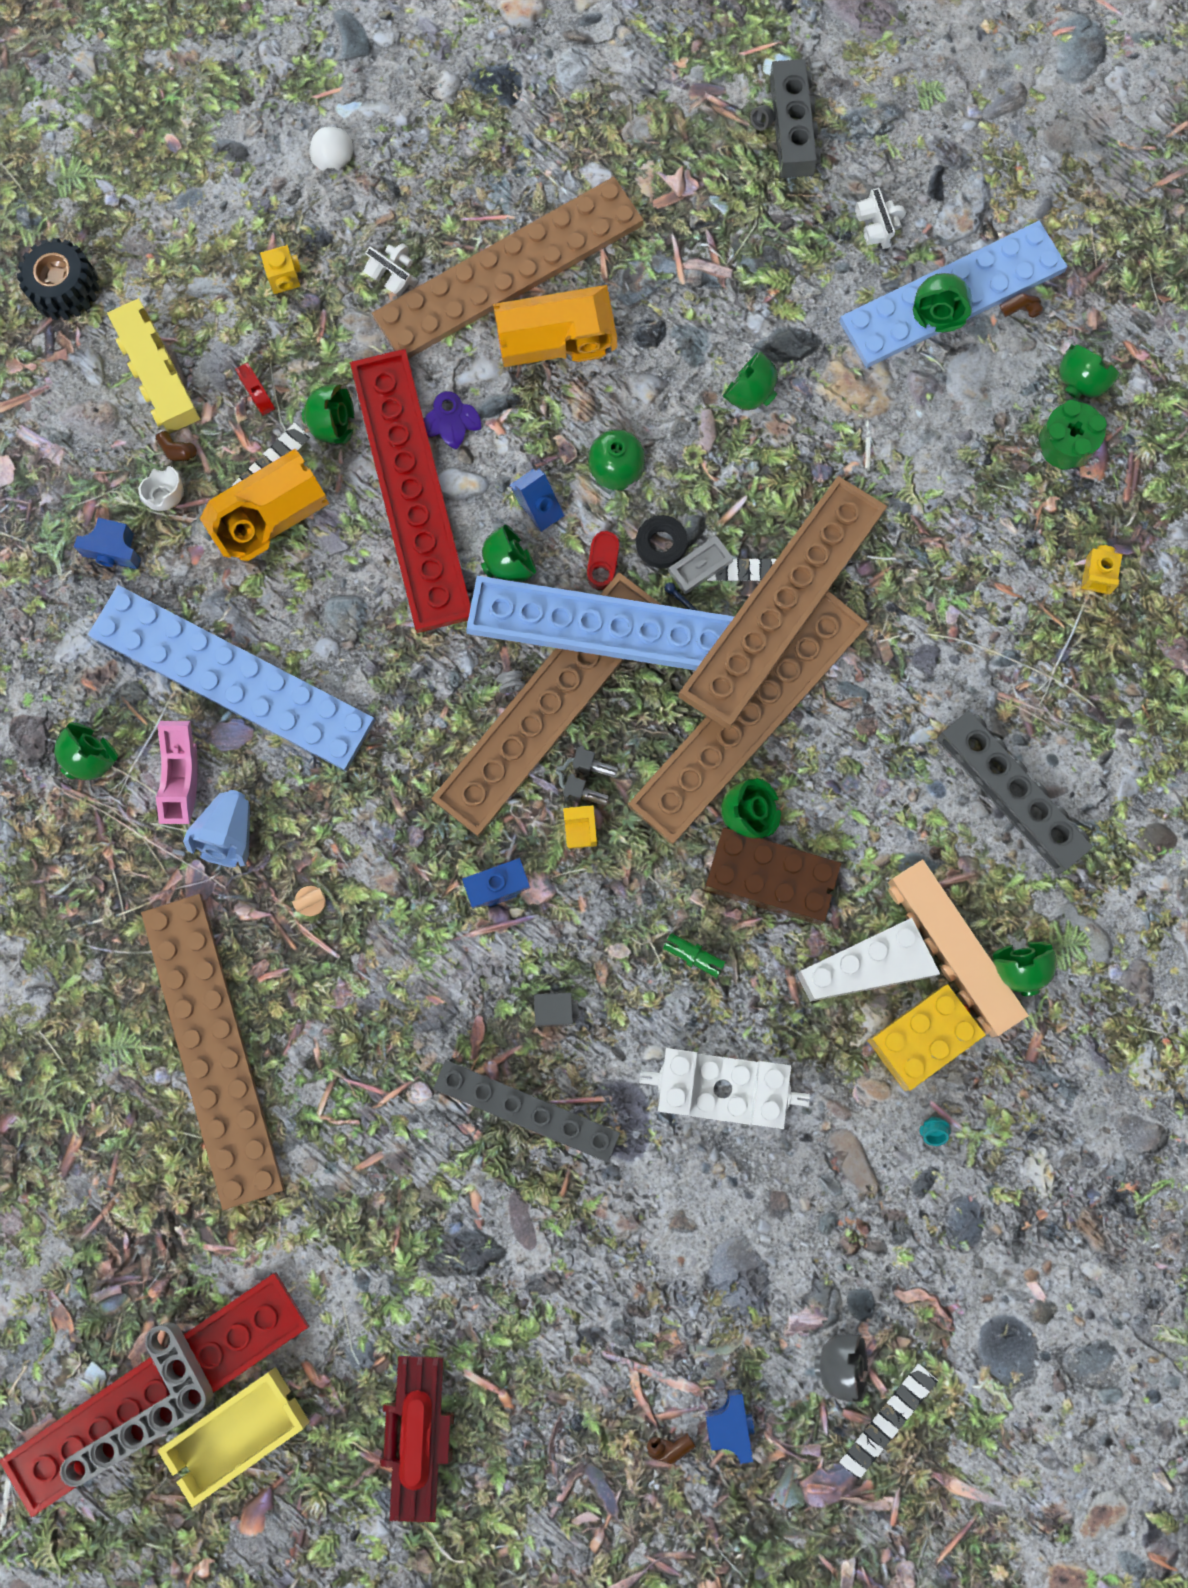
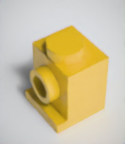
M1100 545L1097 549L1093 548L1086 557L1081 589L1110 595L1119 586L1118 578L1122 554L1115 553V548L1108 545ZM1102 565L1109 566V568L1106 569Z

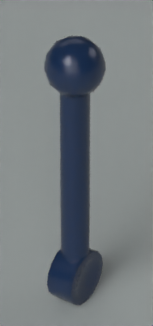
M669 582L665 585L666 593L673 594L688 609L698 611L676 590L674 583Z

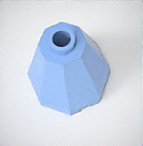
M235 790L219 793L187 830L183 840L187 851L194 854L195 849L202 852L200 858L218 865L232 868L236 867L237 862H239L240 867L245 866L249 857L250 804L245 799V795Z

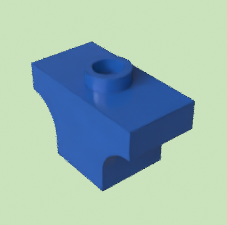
M532 469L510 484L519 505L541 532L565 516L545 473L540 469L536 471Z
M98 517L94 530L88 535L77 536L74 548L83 557L95 559L98 564L113 567L116 564L138 570L141 562L139 555L134 549H131L134 533L124 523Z
M520 858L462 879L472 909L499 904L515 898L519 893L530 889Z
M740 1389L727 1391V1400L721 1408L705 1411L711 1450H730L736 1454L740 1464L753 1462L749 1435L755 1434L752 1414L746 1415L743 1394Z

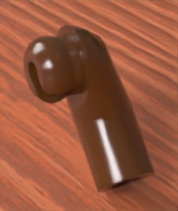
M1025 293L1018 294L999 305L1005 318L1019 310L1027 311L1029 317L1032 318L1039 316L1043 312V306L1040 304L1041 300L1037 296Z
M162 431L155 437L166 457L171 461H189V459L194 458L197 454L196 446L193 443L174 442L168 431Z
M688 1433L675 1442L653 1437L647 1443L649 1456L654 1460L668 1464L677 1462L696 1448Z

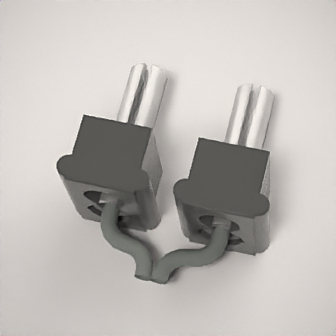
M581 745L577 748L575 757L567 759L563 766H557L555 772L560 777L559 784L561 788L564 789L565 802L571 800L581 804L583 799L606 805L608 795L586 788V781L575 778L574 774H570L566 785L564 784V775L561 771L565 770L571 762H573L574 774H579L580 772L590 776L591 771L615 777L617 774V767L595 760V752L585 750L584 746Z

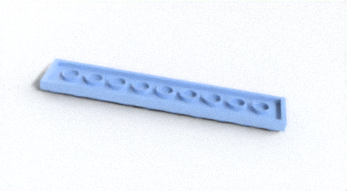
M477 576L466 631L470 635L696 670L734 616Z
M117 585L88 633L90 638L344 771L348 770L375 722L374 717Z

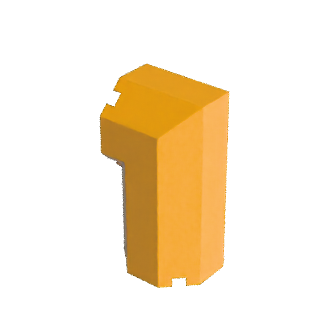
M607 285L493 304L504 367L556 358L566 359V354L571 355L572 361L575 362L595 360L606 355L605 349L610 346L611 351L617 348V333Z
M293 449L208 501L200 520L223 557L231 558L232 556L243 561H250L268 550L272 538L329 504L324 491L312 471L307 466H304L303 463L305 461L296 449Z

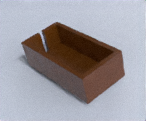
M723 827L704 891L821 926L827 916L832 898L830 893L835 888L841 863L764 839L745 837Z

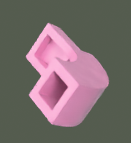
M160 721L157 728L161 752V781L156 795L159 824H190L196 800L198 775L197 747L192 739L191 722Z

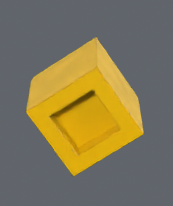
M594 805L563 808L567 848L597 846Z

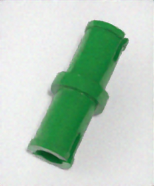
M673 932L670 934L667 940L678 945V947L667 942L663 947L664 951H668L687 962L686 965L691 968L694 965L716 979L719 977L721 970L711 966V964L722 969L725 966V960H721L702 949L703 946L698 943L695 946Z

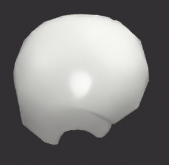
M323 127L313 135L309 154L311 162L322 171H325L327 168L340 170L350 162L354 147L351 137L341 128Z
M167 466L166 471L153 469L149 477L143 479L138 487L141 502L156 511H166L177 506L184 495L180 474L172 466Z

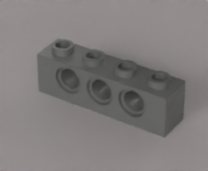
M806 59L772 61L770 87L772 106L775 113L774 125L780 178L814 176L815 166L820 164L821 152L820 146H815L814 140L818 136L817 121H812V114L815 112V98L809 94V89L812 88L811 70L807 71Z

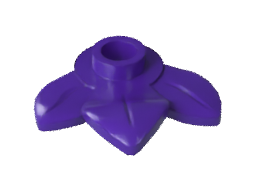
M450 391L442 392L436 396L433 410L424 419L428 437L440 434L444 442L453 449L459 448L463 442L466 430H481V419L475 408L462 403L459 396ZM443 402H452L453 408L450 411L444 410L442 407Z

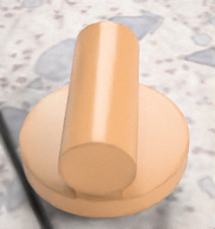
M306 886L298 891L292 903L297 912L312 917L323 911L326 898L320 888Z

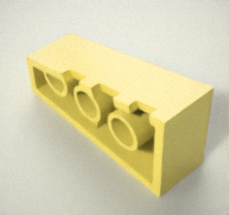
M135 299L107 312L119 336L115 340L123 355L128 354L131 360L127 362L129 369L135 379L140 378L143 385L139 386V389L147 403L151 401L155 408L151 410V414L158 427L164 425L168 433L171 434L201 420L140 299Z

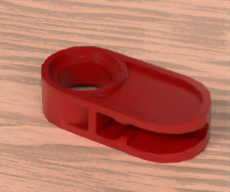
M248 362L235 368L238 377L261 415L265 416L274 411L273 403Z
M609 531L597 533L591 543L587 581L596 590H604L614 579L616 573L619 540L615 534ZM598 568H604L608 571L609 577L606 581L598 582L593 578V572Z

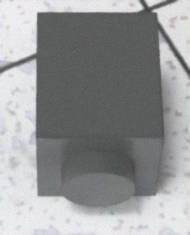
M572 993L534 994L536 1028L573 1026V1019L579 1018L578 1000H572Z

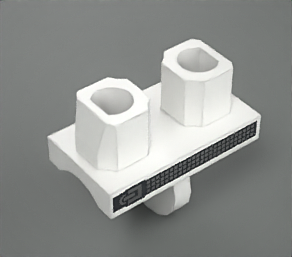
M880 188L872 189L869 198L857 202L855 207V213L859 221L872 218L874 223L864 227L863 233L866 244L881 243L883 249L891 247L890 239L895 235V230L902 227L900 220L906 215L904 207L894 206L892 200L885 203Z
M401 243L396 248L388 245L385 252L391 255L390 259L369 246L365 254L370 259L364 268V273L379 282L386 269L392 272V275L384 287L399 297L408 285L416 286L419 280L400 267L403 264L409 268L413 260L407 257L409 248L405 244Z

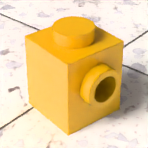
M288 245L260 252L273 294L301 287L297 273L302 272L297 254L291 256Z

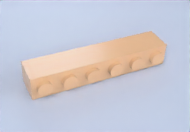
M923 859L888 882L891 887L888 889L890 896L898 905L901 903L908 912L905 915L906 919H913L917 929L920 930L925 938L924 942L932 956L936 955L942 963L940 969L949 982L954 981L959 988L958 997L963 1004L973 1009L978 1017L975 1021L985 1035L989 1033L991 1038L997 1037L1029 1016L1013 991L1002 981L994 963Z

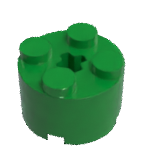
M1068 400L1058 406L1051 413L1039 433L1038 440L1044 459L1052 466L1062 470H1070V468L1086 465L1104 441L1107 425L1105 417L1100 415L1092 406L1077 400Z

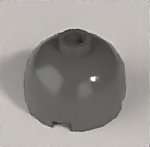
M842 1334L829 1339L822 1348L821 1356L815 1357V1375L821 1376L823 1387L828 1394L836 1399L849 1402H863L865 1398L867 1382H862L864 1371H868L865 1340L861 1338L860 1334Z

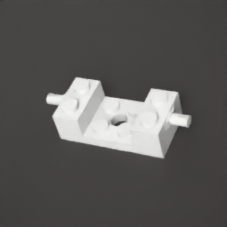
M666 1048L663 1066L659 1073L642 1070L640 1072V1076L652 1077V1079L640 1078L639 1084L658 1086L657 1112L784 1129L786 1111L790 1104L808 1107L809 1101L797 1100V1098L810 1099L809 1093L791 1092L789 1083L791 1065L763 1061L754 1062ZM726 1080L730 1083L732 1090L727 1098H719L714 1093V1085L717 1081Z

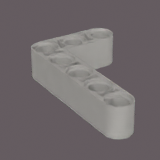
M166 1322L158 1325L148 1332L145 1339L146 1348L171 1395L68 1457L60 1467L61 1480L66 1485L77 1487L196 1415L211 1403L213 1398L212 1387L181 1329L176 1324ZM160 1331L168 1333L170 1337L168 1347H163L159 1344L158 1334ZM175 1360H180L185 1364L186 1372L184 1376H179L174 1372L173 1363ZM190 1389H195L200 1393V1405H194L189 1401L188 1393ZM161 1407H167L171 1410L173 1415L171 1423H166L161 1419ZM133 1425H138L143 1429L144 1435L142 1440H137L132 1436L131 1429ZM104 1442L114 1447L115 1453L113 1458H109L104 1454ZM76 1460L84 1464V1476L75 1472L74 1463Z

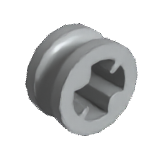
M516 670L498 675L497 681L501 683L499 687L500 693L520 691L525 686V682L521 681L523 672Z

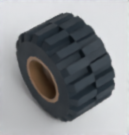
M53 238L52 242L46 239L41 241V245L37 246L34 244L30 247L32 251L30 253L25 252L22 256L24 262H19L18 269L21 272L17 273V279L20 282L21 290L42 315L50 316L54 320H58L60 316L63 320H69L70 315L78 317L81 315L80 311L83 309L87 311L91 307L89 305L90 301L95 302L97 298L94 292L99 291V284L97 283L99 278L94 267L76 244L73 245L71 241L64 240L61 242L59 238Z

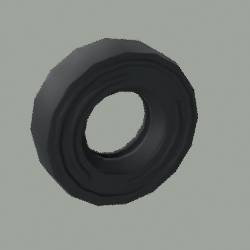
M666 515L653 516L647 519L638 529L635 540L636 549L641 559L648 565L656 568H668L680 561L685 555L688 546L687 532L683 525L675 518ZM657 532H666L671 535L673 545L667 551H656L651 545V537Z

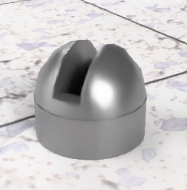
M760 105L754 108L750 114L751 124L757 130H764L770 127L775 120L773 109L767 105Z

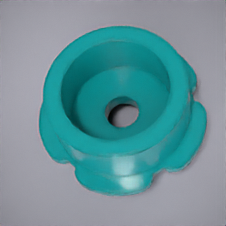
M938 1117L927 1119L924 1121V1125H921L919 1128L924 1142L931 1146L945 1144L951 1133L949 1123Z

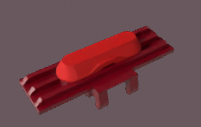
M398 1356L396 1403L383 1404V1412H386L383 1457L380 1458L381 1467L392 1468L389 1521L436 1522L438 1465L452 1462L453 1450L449 1449L450 1426L454 1424L455 1413L446 1412V1414H441L444 1357ZM398 1414L402 1415L400 1457H396Z

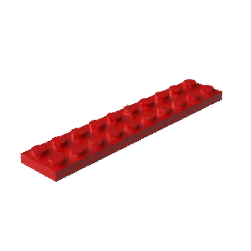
M406 349L352 361L350 366L416 633L468 621L471 605Z
M275 1272L184 1334V1337L214 1393L310 1326L277 1272ZM151 1357L0 1459L1 1466L31 1518L76 1488L66 1485L61 1480L60 1467L68 1457L171 1395ZM175 1360L173 1363L174 1372L179 1376H184L186 1372L185 1364L180 1360ZM190 1389L188 1393L189 1401L196 1405L201 1402V1395L197 1390ZM161 1407V1419L166 1423H170L173 1417L171 1410L167 1407ZM133 1425L131 1429L132 1436L137 1440H142L144 1435L143 1429L138 1425ZM104 1442V1454L109 1458H113L115 1453L114 1447ZM76 1460L74 1463L75 1472L84 1476L85 1466L82 1462Z

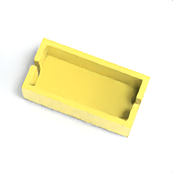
M276 1367L157 1450L172 1476L181 1471L185 1466L189 1469V1472L180 1478L177 1484L192 1508L303 1430L310 1423L295 1397L290 1401L286 1397L291 1391Z

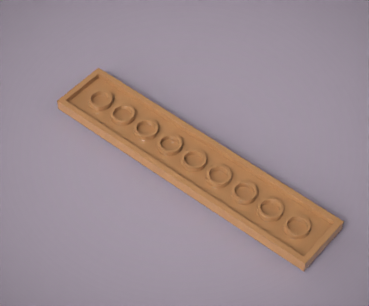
M613 176L372 312V316L393 350L406 349L409 359L494 311L493 304L508 302L637 230L643 226L644 220Z
M837 476L683 686L678 697L730 730L882 517L887 505Z
M620 572L600 594L602 596L662 605ZM555 648L433 795L431 800L479 838L625 659Z
M828 591L730 730L706 716L628 803V807L669 843L674 845L865 631L869 624Z
M197 894L141 912L222 1210L284 1191V1183L203 896Z

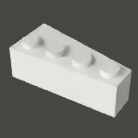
M912 918L797 973L810 1002L940 975Z

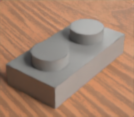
M715 536L669 567L668 572L684 594H687L731 564L734 558L719 538Z

